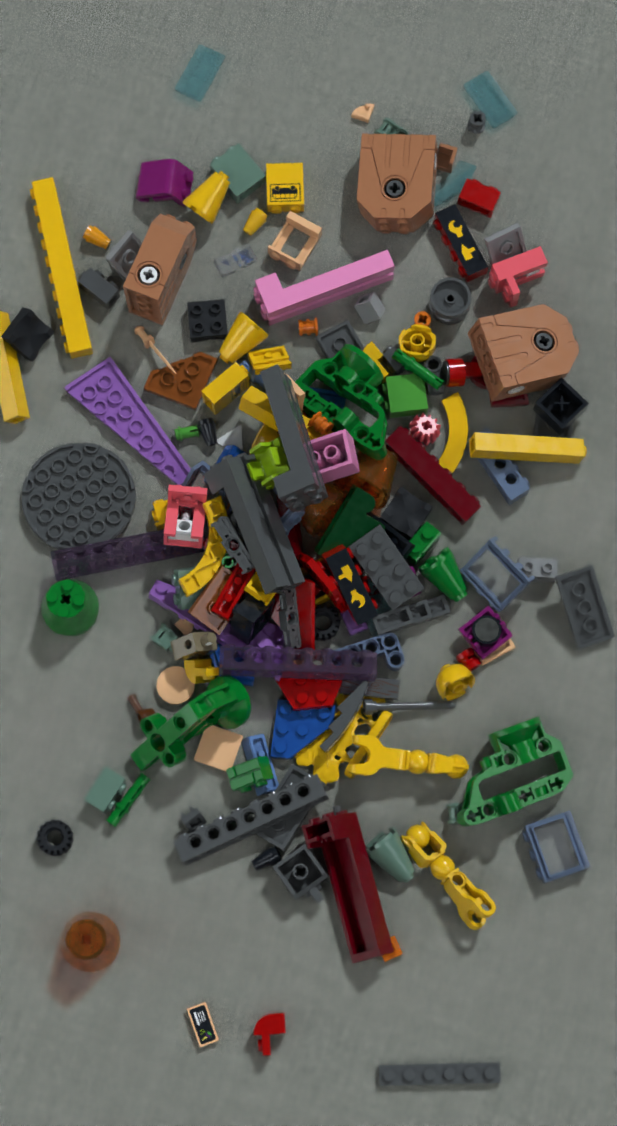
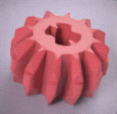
M422 413L420 416L416 415L410 422L409 431L415 440L423 442L427 446L429 443L433 444L436 438L440 436L439 430L441 425L436 424L437 418L432 419L431 414L426 417Z

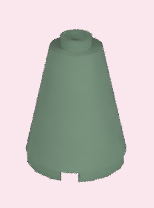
M392 826L387 828L390 831L387 834L381 832L366 845L368 848L366 850L370 859L398 882L404 881L406 883L414 877L415 869L397 830Z

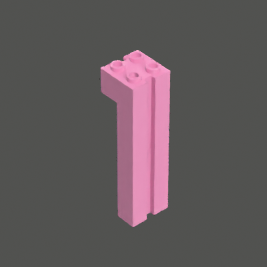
M385 250L284 289L275 272L255 280L256 287H253V295L256 304H260V313L263 320H267L270 326L393 280L395 265L389 251Z

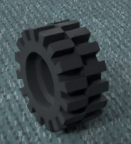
M320 604L315 607V621L319 616H326L330 620V626L325 630H321L315 625V640H330L339 631L340 617L333 607H328L326 604L321 606Z
M55 819L46 821L44 825H41L36 837L41 850L55 857L67 853V850L72 847L71 844L74 840L71 828L65 822ZM54 830L60 831L63 836L62 842L56 846L48 842V835Z

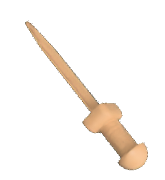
M137 326L134 329V333L140 336L146 349L151 347L176 374L170 363L154 346L153 336L148 335L144 331L145 328L143 326Z

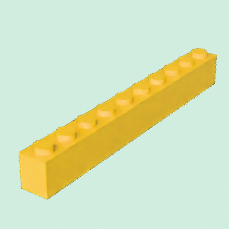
M50 177L32 181L33 188L30 189L32 200H36V205L33 208L35 216L40 218L37 226L39 234L43 233L44 239H41L43 250H47L48 256H45L46 266L50 267L52 272L48 275L50 284L55 286V290L52 291L54 301H58L59 307L56 308L58 319L62 318L63 325H60L62 336L66 335L67 342H64L65 352L70 353L71 359L91 355L93 350L54 178Z

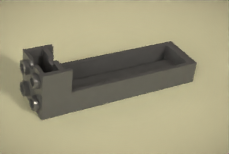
M276 364L261 371L260 374L290 471L274 477L273 481L279 499L284 504L287 503V507L292 512H299L309 505L322 502L323 499L328 498V494L291 379Z
M242 453L235 457H232V455L223 457L220 463L210 466V470L204 476L212 495L217 494L222 489L225 490L265 595L295 589L304 583L305 579L269 489L261 485L262 481L251 480L246 464L257 462L255 455Z

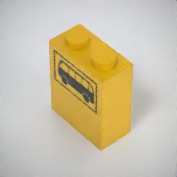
M303 163L266 164L267 212L280 214L289 211L293 213L304 211Z
M235 362L201 390L203 402L215 415L249 388L248 370L243 365L239 366Z

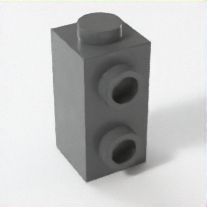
M89 268L87 271H83L78 278L80 288L108 310L120 297L119 287L114 282L105 280V276L98 270L94 271L92 268Z

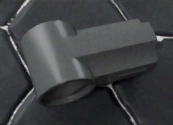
M430 356L425 361V368L443 380L441 359L437 356ZM430 363H436L438 365V368L432 370L428 367V365ZM427 383L428 395L443 394L444 384L437 391Z

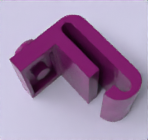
M175 159L142 162L136 200L149 203L150 197H153L155 202L173 200L182 207H186L182 202L191 194L194 172Z

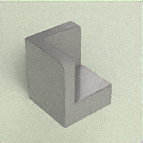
M375 291L359 296L354 306L364 324L380 320L385 311V307Z

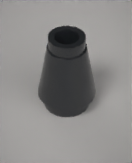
M212 417L198 421L199 426L197 427L207 447L218 444L216 423Z
M276 846L269 847L252 860V864L255 870L258 871L276 865L282 860V856Z

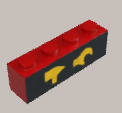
M454 204L436 212L433 224L437 231L440 230L443 244L449 247L452 261L456 262L459 266L458 272L461 278H465L466 282H469L487 274L488 265L457 206Z
M341 544L323 553L321 556L331 576L338 583L336 586L348 607L353 621L359 626L378 616L376 611L378 605L374 598H370L368 594L370 589L366 581L362 582L360 578L362 572L357 564L354 565L352 561L354 555L350 548H346Z

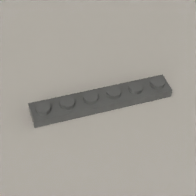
M500 1062L379 1065V1086L501 1083Z

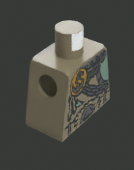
M212 631L193 632L171 641L174 660L203 659L217 651L216 635Z

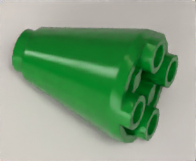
M448 546L442 549L437 556L429 557L424 561V564L418 567L422 576L448 598L453 599L455 603L468 594L454 554Z

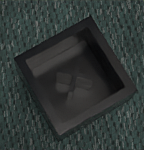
M561 377L535 402L533 411L561 435L586 411L589 403Z
M247 592L243 601L240 604L237 603L232 610L233 617L229 623L231 624L229 633L249 645L269 623L276 598L273 597L266 606L263 601L257 600Z

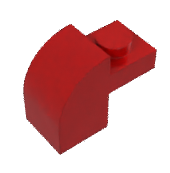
M285 1013L267 1014L256 1023L253 1036L262 1035V1039H258V1051L263 1052V1056L271 1055V1034H286Z

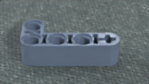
M385 633L330 651L326 655L325 662L327 667H350L384 656L388 668L392 671H399L403 667L405 659L397 636L394 633ZM392 639L395 644L392 647H387L384 641ZM368 645H374L376 647V651L374 653H368L366 651V647ZM349 651H355L357 652L358 657L355 659H350L347 656V653ZM342 653L344 654V660H345V662H343V658L340 659L341 656H342ZM332 657L336 660L339 659L336 665L330 662ZM392 657H398L401 660V663L399 665H393L390 662V659Z

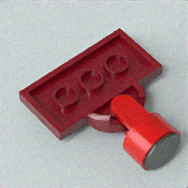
M476 356L473 357L471 362L465 363L462 358L445 359L443 361L442 375L446 387H463L465 379L470 378L479 388L487 389ZM528 393L493 402L490 398L491 408L527 406L529 404Z

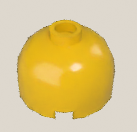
M414 324L411 325V328L404 329L400 333L399 348L411 358H416L418 363L424 362L435 351L436 336L429 327Z
M461 664L444 665L436 678V689L443 700L446 698L447 701L463 696L467 693L465 689L468 686L472 688L475 684V677L472 672Z

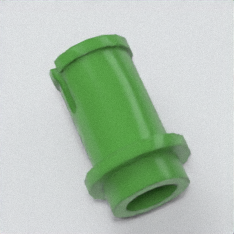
M197 425L183 428L178 426L177 429H174L176 440L182 441L185 438L199 437V432L196 431L198 429Z

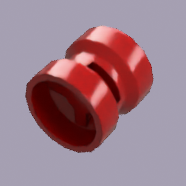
M472 647L455 657L458 663H461L470 671H473L482 664L480 659L475 657Z

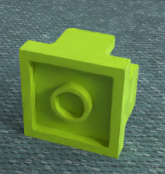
M280 437L271 442H261L249 450L250 454L255 455L257 461L246 464L251 480L262 481L261 485L266 486L267 489L275 488L274 477L290 471Z

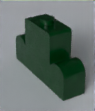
M353 484L314 551L321 556L323 553L341 544L348 548L349 545L379 524L385 529V525L366 514L375 507L374 497Z

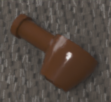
M132 694L127 698V701L132 705L141 723L143 718L154 714L155 711L153 708L143 709L136 699V695Z

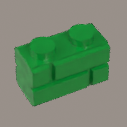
M426 521L410 539V542L415 547L406 559L416 566L433 547V544L440 539L441 532Z
M267 756L253 758L226 770L230 779L231 789L233 791H240L241 794L252 791V787L255 785L256 788L268 785L267 781L274 778Z

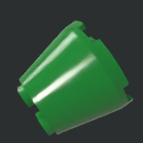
M65 579L56 582L46 591L41 603V612L45 623L53 632L75 637L86 633L96 623L99 613V600L94 590L85 582L76 579ZM66 598V600L70 603H64L63 599Z

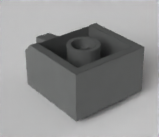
M306 844L273 866V870L295 901L304 895L307 898L312 896L317 904L324 900L318 890L322 888L320 884L328 879V875ZM297 868L306 870L304 877L296 876Z

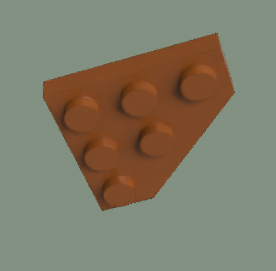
M198 352L189 358L171 363L170 365L176 374L168 366L159 370H153L150 372L144 390L197 410L202 398L201 390L207 386L218 359Z

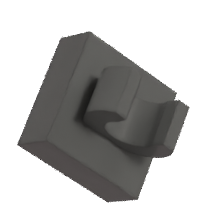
M191 806L189 807L191 812L186 816L184 813H181V821L190 833L196 831L195 829L198 826L207 823L197 807L194 809Z

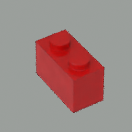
M467 178L458 197L457 204L491 218L500 200L501 192L493 186L488 187L476 179L471 180Z

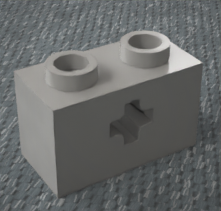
M518 558L517 562H520L524 567L521 571L528 578L531 576L535 577L532 582L555 583L554 576H557L558 559Z

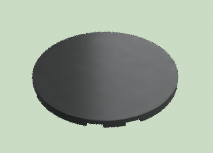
M87 442L64 444L45 453L32 466L22 488V509L32 531L44 543L66 552L80 553L93 551L115 540L129 524L136 504L135 485L126 464L112 451L100 445Z

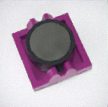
M489 606L458 629L482 660L513 637L506 623Z

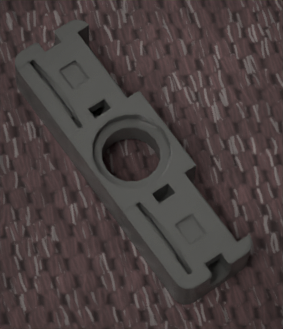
M221 516L218 521L213 522L211 528L216 529L223 540L221 542L230 557L235 558L242 568L243 572L241 573L248 574L255 569L245 542L229 518ZM234 539L239 543V548L235 551L230 547V543Z
M291 589L277 592L280 601V611H278L280 630H283L284 647L282 648L284 650L300 648L301 636L296 590ZM290 614V616H291V621H290V623L288 624V622H287V617H288V615Z

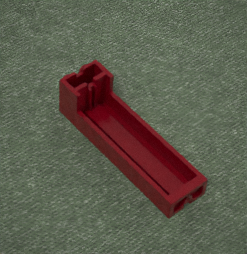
M347 810L336 812V815H334V812L323 814L322 819L320 817L310 819L309 824L302 826L307 848L322 847L352 963L394 952L357 813H348Z

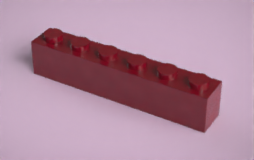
M400 425L385 440L387 451L463 526L481 508L480 501L474 495H470L466 491V487L460 481L457 482L452 477L453 474L447 468H443L439 464V460L434 455H430L426 451V447L420 441L417 442L407 428H403Z

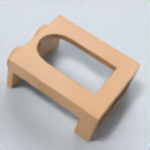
M289 211L286 216V223L272 246H268L269 256L276 261L284 262L290 269L300 271L322 236V228ZM294 228L310 236L296 259L281 251Z

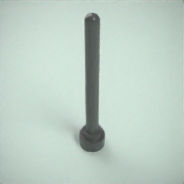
M372 699L363 700L364 715H373L377 711L453 709L456 707L454 701L376 703Z

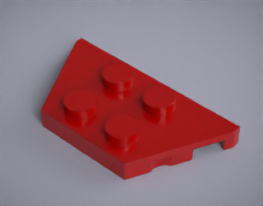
M302 552L296 556L298 562L318 586L323 588V592L343 614L348 610V607L336 586L338 585L336 580L331 575L327 576L324 572L325 567L319 560L316 562L312 557Z
M339 666L283 672L280 681H275L294 711L329 708L335 704L348 667Z

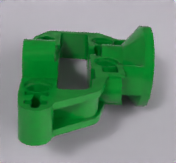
M345 344L333 358L314 361L295 381L305 392L303 412L311 418L317 412H322V417H326L328 422L334 424L332 432L343 429L349 432L353 437L356 449L375 460H381L386 457L385 439L388 423L384 410L380 406L384 399L378 393V389H376L383 381V374L377 364L361 349L351 344ZM316 379L320 380L341 397L350 400L377 418L376 422L371 427H368L359 420L358 415L356 416L352 410L347 407L341 409L331 401L327 402L309 386Z
M222 675L211 680L205 692L187 703L168 721L160 713H154L143 718L140 726L147 740L130 754L140 772L145 771L160 760L168 768L185 762L187 756L184 745L195 736L202 734L208 727L218 724L226 729H235L244 725L249 719L251 712L250 697L246 688L234 677Z
M539 716L488 734L494 754L486 756L482 761H479L482 770L467 782L463 807L457 814V821L464 827L484 823L554 796L566 788L573 777L571 766L561 741L545 733ZM539 742L543 746V751H540L538 748ZM553 754L558 772L483 800L479 790V783L482 780ZM505 755L509 758V764H506L504 761ZM556 782L554 787H550L549 784ZM521 794L526 795V797L519 799ZM484 806L489 810L488 815L483 811ZM475 813V817L467 819L469 814Z

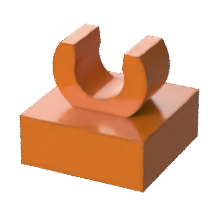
M395 935L390 937L394 952L382 955L384 962L403 954Z

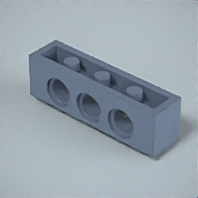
M486 427L479 433H494V431H490ZM477 458L509 505L528 494L530 484L526 477L520 475L518 472L519 467L514 461ZM502 462L505 467L499 469L495 466V463ZM512 477L515 483H507L506 478Z

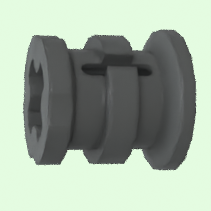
M474 111L470 115L468 129L473 134L482 133L485 129L486 118L482 111Z

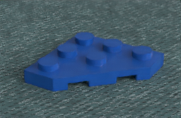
M278 699L270 757L291 760L303 748L309 746L321 734L330 729L329 726L335 720L336 705L329 708L294 711L288 700Z

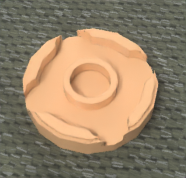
M172 666L166 668L157 679L156 688L158 694L163 701L170 705L185 703L191 699L195 692V684L188 679L183 667Z

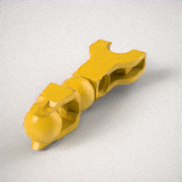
M352 736V743L364 747L368 757L363 764L350 765L348 772L351 774L369 776L376 773L380 768L409 770L413 774H422L424 772L426 774H447L450 778L460 779L466 775L469 769L466 758L459 754L445 756L438 753H425L419 749L410 751L387 748L375 736Z
M421 822L420 825L416 824L409 827L405 836L401 835L400 838L409 848L408 852L420 868L430 867L432 875L436 879L442 880L440 884L444 885L446 893L456 904L459 916L464 923L472 930L481 929L486 922V918L491 917L496 910L494 901L485 891L476 888L466 875L459 871V868L455 869L453 860L444 855L447 847L446 843L434 831H430L426 823ZM428 843L435 852L429 856L422 850ZM481 905H487L489 911L484 910ZM473 914L476 918H478L479 923H475L472 920Z

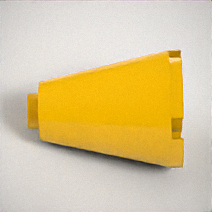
M222 171L219 173L214 172L186 197L182 203L213 224L230 185L228 181L229 176Z
M240 311L219 349L221 353L219 357L227 364L229 362L233 364L267 339L269 335Z

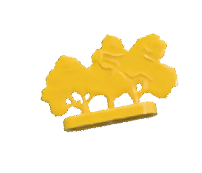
M339 694L338 698L336 699V703L338 704V706L349 695ZM371 697L364 698L372 699V701H376V703H385V699ZM362 703L350 726L327 753L320 745L334 733L331 729L326 730L314 742L294 756L297 765L309 766L312 764L313 775L317 774L320 780L327 784L328 782L338 781V767L340 763L348 762L344 775L353 779L356 775L348 772L349 766L363 764L368 757L367 751L361 746L352 758L345 751L347 747L352 745V736L355 735V729L361 724H367L371 728L367 735L380 739L391 722L393 714L389 711H383L376 721H373L372 715H366L368 718L365 719L361 714ZM340 710L335 713V720L342 714ZM361 718L363 722H358L357 720ZM338 755V756H340V757H342V758H340L339 760H337V759H335L334 756Z

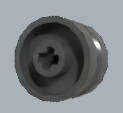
M447 277L439 280L433 286L430 293L429 310L433 318L444 325H454L466 318L471 304L469 287L457 278Z

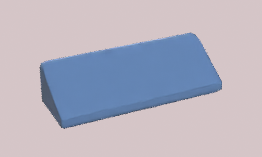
M264 734L246 737L242 740L246 760L267 756L274 776L273 779L267 781L268 785L258 788L255 785L256 794L261 796L276 790L279 783Z

